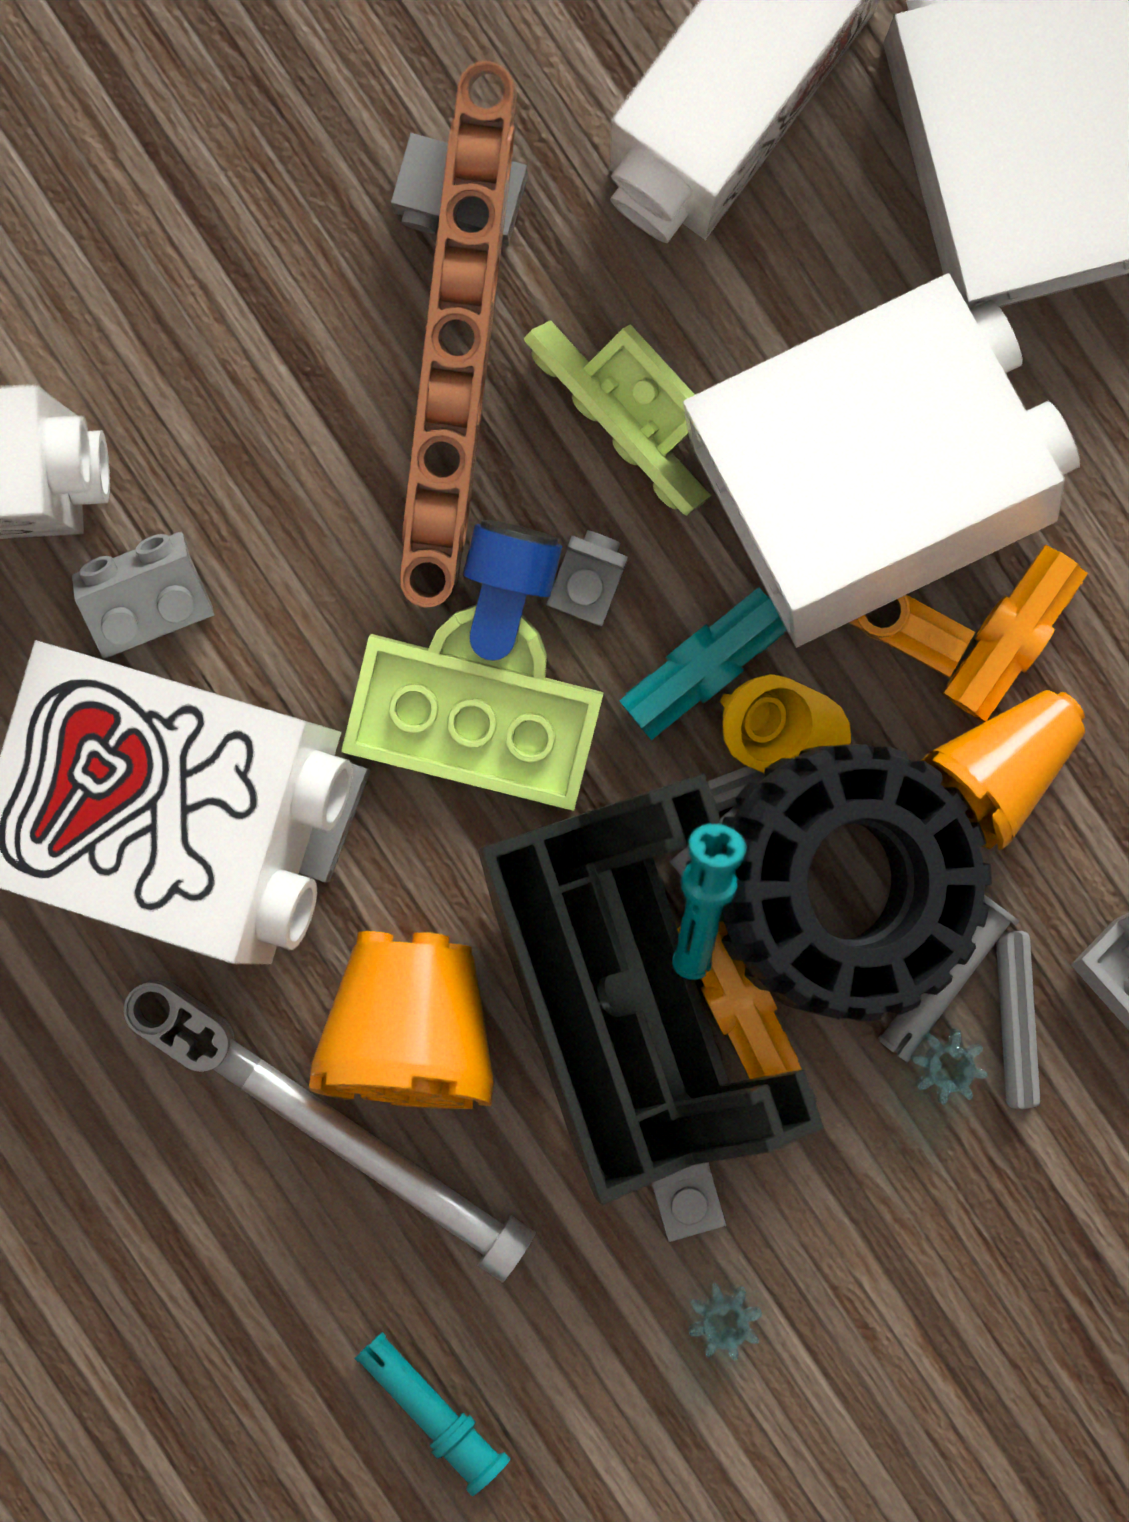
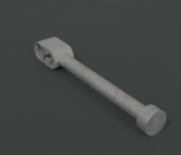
M154 979L137 986L128 994L124 1003V1017L128 1026L135 1033L190 1070L203 1072L213 1069L483 1254L477 1266L502 1283L513 1271L536 1234L531 1228L512 1215L504 1224L500 1223L237 1043L233 1029L225 1018L174 983L163 979ZM147 992L160 993L167 999L170 1012L163 1024H153L143 1017L140 1003ZM185 1011H187L192 1017L183 1025L198 1034L207 1028L211 1029L215 1033L211 1043L218 1048L217 1053L209 1050L201 1056L194 1051L198 1042L195 1037L183 1030L176 1034L173 1039L168 1035V1032L181 1022Z

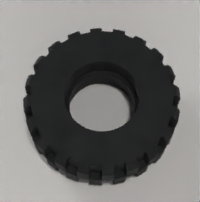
M867 745L818 746L801 750L799 756L795 758H781L765 768V778L760 783L749 782L735 798L736 803L741 806L735 817L724 816L721 822L722 825L734 829L745 842L744 859L740 866L734 870L737 877V889L733 899L723 906L720 922H724L728 934L723 936L721 941L731 959L743 961L746 965L744 976L758 989L769 991L776 995V1001L797 1010L839 1020L841 1018L856 1021L881 1020L884 1013L887 1012L901 1015L919 1007L921 1003L920 995L923 993L938 995L952 982L953 976L949 973L956 964L966 965L976 949V944L971 942L977 926L985 927L990 907L983 905L985 885H992L991 863H983L980 847L986 844V840L980 823L970 822L966 816L965 811L969 809V803L957 787H943L940 784L943 780L942 773L925 761H911L906 752L890 747H871ZM845 824L864 826L878 839L887 855L891 871L890 894L882 914L868 930L853 939L834 937L821 926L812 910L807 887L809 867L817 848L832 831ZM724 844L722 854L726 856L727 846Z

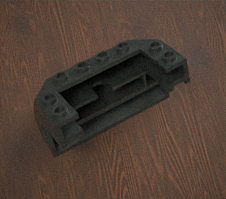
M705 773L477 849L492 907L569 1136L593 1195L601 1205L694 1164L769 1153L824 1128L817 1108L815 1094L809 1085L804 1069L729 1083L722 1063L723 1059L720 1048L714 1040L703 1007L702 994L696 986L695 980L680 976L672 966L679 933L665 894L664 881L657 871L653 857L687 846L693 832L701 826L708 824L722 825L718 815L717 803L710 791Z

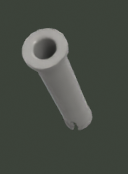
M985 895L983 905L990 906L985 927L977 926L971 940V942L976 944V949L967 964H956L949 972L953 976L952 982L938 995L926 993L920 995V1006L904 1014H897L884 1033L880 1034L877 1038L879 1042L892 1052L897 1053L906 1062H909L910 1056L1009 924L1012 923L1016 926L1019 922L1013 915Z

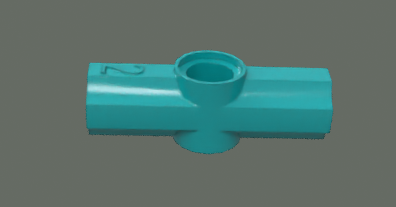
M758 587L709 627L708 624H705L665 657L667 662L651 675L646 676L619 700L650 740L654 739L699 701L704 704L744 671L743 665L758 653H762L784 635L787 629L771 599Z

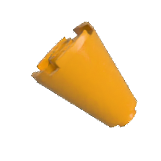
M1044 690L930 751L920 761L927 762L942 773L943 780L940 784L943 787L958 788L969 803V809L965 811L969 821L980 823L986 840V844L982 847L990 850L997 844L999 851L1004 849L1014 839L1085 735V727L1082 722L1085 719V714L1077 701L1067 693L1060 692L1056 694L1052 691Z

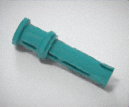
M720 824L701 826L693 832L689 839L688 853L692 861L686 866L681 878V888L687 900L681 920L676 952L672 959V966L675 972L686 979H701L706 976V971L709 972L711 970L712 954L719 931L723 906L730 902L735 895L737 877L734 870L740 866L745 855V842L741 835L734 829ZM724 844L727 846L726 856L722 854Z
M383 1332L377 1335L354 1358L364 1366L431 1438L432 1442L429 1444L432 1448L431 1453L437 1459L444 1457L468 1483L466 1491L472 1497L489 1484L511 1460L505 1452L498 1454L474 1429L476 1421L470 1415L466 1416L464 1412L457 1415L388 1341Z

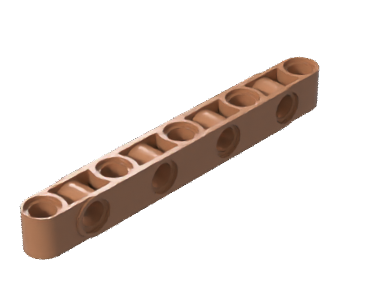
M491 61L477 62L469 66L461 75L446 156L403 522L402 543L404 547L400 573L401 589L405 597L414 605L423 608L435 607L443 603L456 588L459 579L461 554L465 546L513 157L515 135L513 123L517 98L516 85L512 76L501 65ZM486 74L498 76L504 84L503 98L498 105L492 108L476 106L471 97L473 83L477 78ZM472 197L481 198L489 209L487 225L476 233L464 231L457 221L456 214L459 205L464 200ZM453 320L465 321L474 332L475 340L473 347L464 355L451 353L443 344V330ZM447 442L457 449L460 463L454 473L442 475L431 468L428 462V453L434 443ZM424 562L438 565L445 575L444 589L437 593H427L418 588L414 581L416 566Z

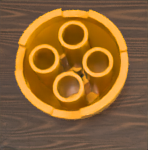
M375 931L358 932L357 943L353 947L311 1063L309 1090L321 1095L346 1100L354 1099V1094H361L360 1098L388 1102L392 1106L472 1109L473 1100L478 1102L479 1105L491 1106L494 1079L472 947L449 943V936L436 933H413L412 943L393 942L394 936L388 933Z

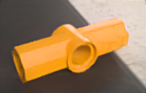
M1044 545L1010 595H1004L987 616L974 637L977 643L961 662L960 667L947 682V686L941 694L967 714L982 722H986L1021 671L1025 673L1043 651L1055 631L1052 625L1063 609L1070 603L1088 573L1064 553Z
M907 594L894 600L898 603L901 614L896 623L890 627L880 628L874 626L868 621L866 614L849 622V624L862 630L868 637L886 643L948 678H951L975 634V631Z
M720 922L712 954L711 970L709 972L706 971V976L701 978L704 986L700 988L723 1036L728 1034L749 1079L801 1070L802 1068L798 1062L799 1059L774 1013L778 1009L771 993L758 989L744 976L746 965L743 961L731 959L721 941L723 936L728 934L724 922Z

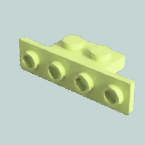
M551 320L532 329L524 337V341L532 349L531 355L535 363L548 375L558 377L573 394L572 401L576 408L588 419L598 421L613 437L612 443L618 454L628 463L638 465L654 482L653 489L662 502L672 509H679L687 516L711 496L671 452L688 436L683 401L695 394L631 324L624 327L590 362Z

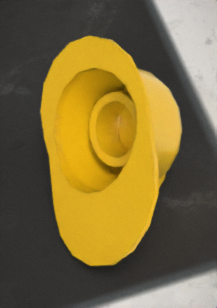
M774 674L757 677L738 686L732 694H723L720 699V703L724 707L723 738L730 754L744 765L764 773L765 768L781 758H795L799 756L801 750L818 746L851 744L850 722L842 707L828 696L788 677Z

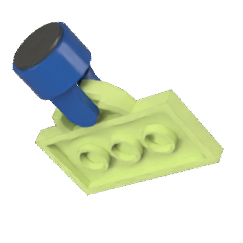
M482 520L481 524H475L463 576L482 583L477 605L453 614L438 628L429 648L374 634L369 636L341 752L574 811L604 692L546 678L547 654L540 634L522 615L527 595L551 596L563 548L562 545L558 544V538L536 530L498 521Z

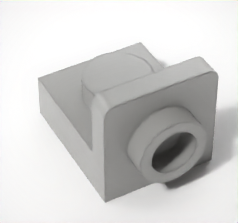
M587 530L584 540L571 536L546 606L602 627L628 560L627 556L617 553L621 543Z
M708 1162L694 1164L651 1183L668 1242L726 1226Z

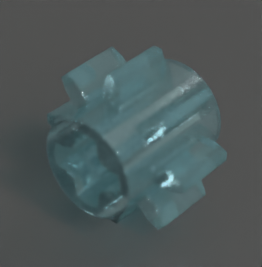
M954 1028L949 1034L948 1041L939 1042L937 1038L928 1033L926 1041L930 1048L925 1056L919 1054L911 1056V1060L917 1065L923 1066L926 1075L918 1079L915 1083L916 1086L923 1090L936 1084L939 1087L937 1099L943 1105L949 1100L950 1092L959 1091L964 1097L971 1100L973 1095L968 1085H970L974 1077L981 1079L988 1076L987 1072L975 1066L973 1060L974 1057L982 1052V1046L975 1043L965 1049L961 1048V1031ZM946 1052L953 1058L962 1056L963 1059L956 1065L960 1075L954 1080H950L944 1074L937 1077L935 1074L942 1068L938 1058Z
M713 1283L712 1298L706 1303L697 1299H693L691 1302L692 1308L701 1315L702 1321L691 1324L688 1327L689 1334L694 1337L705 1334L708 1339L705 1343V1356L711 1357L717 1348L728 1349L731 1358L735 1361L738 1360L737 1347L744 1340L752 1344H758V1335L749 1328V1322L758 1320L762 1317L760 1307L744 1308L742 1304L746 1295L744 1287H738L733 1296L722 1294L719 1285ZM729 1309L734 1310V1316L738 1325L736 1330L726 1327L721 1334L716 1333L712 1315L715 1313L719 1316H724Z

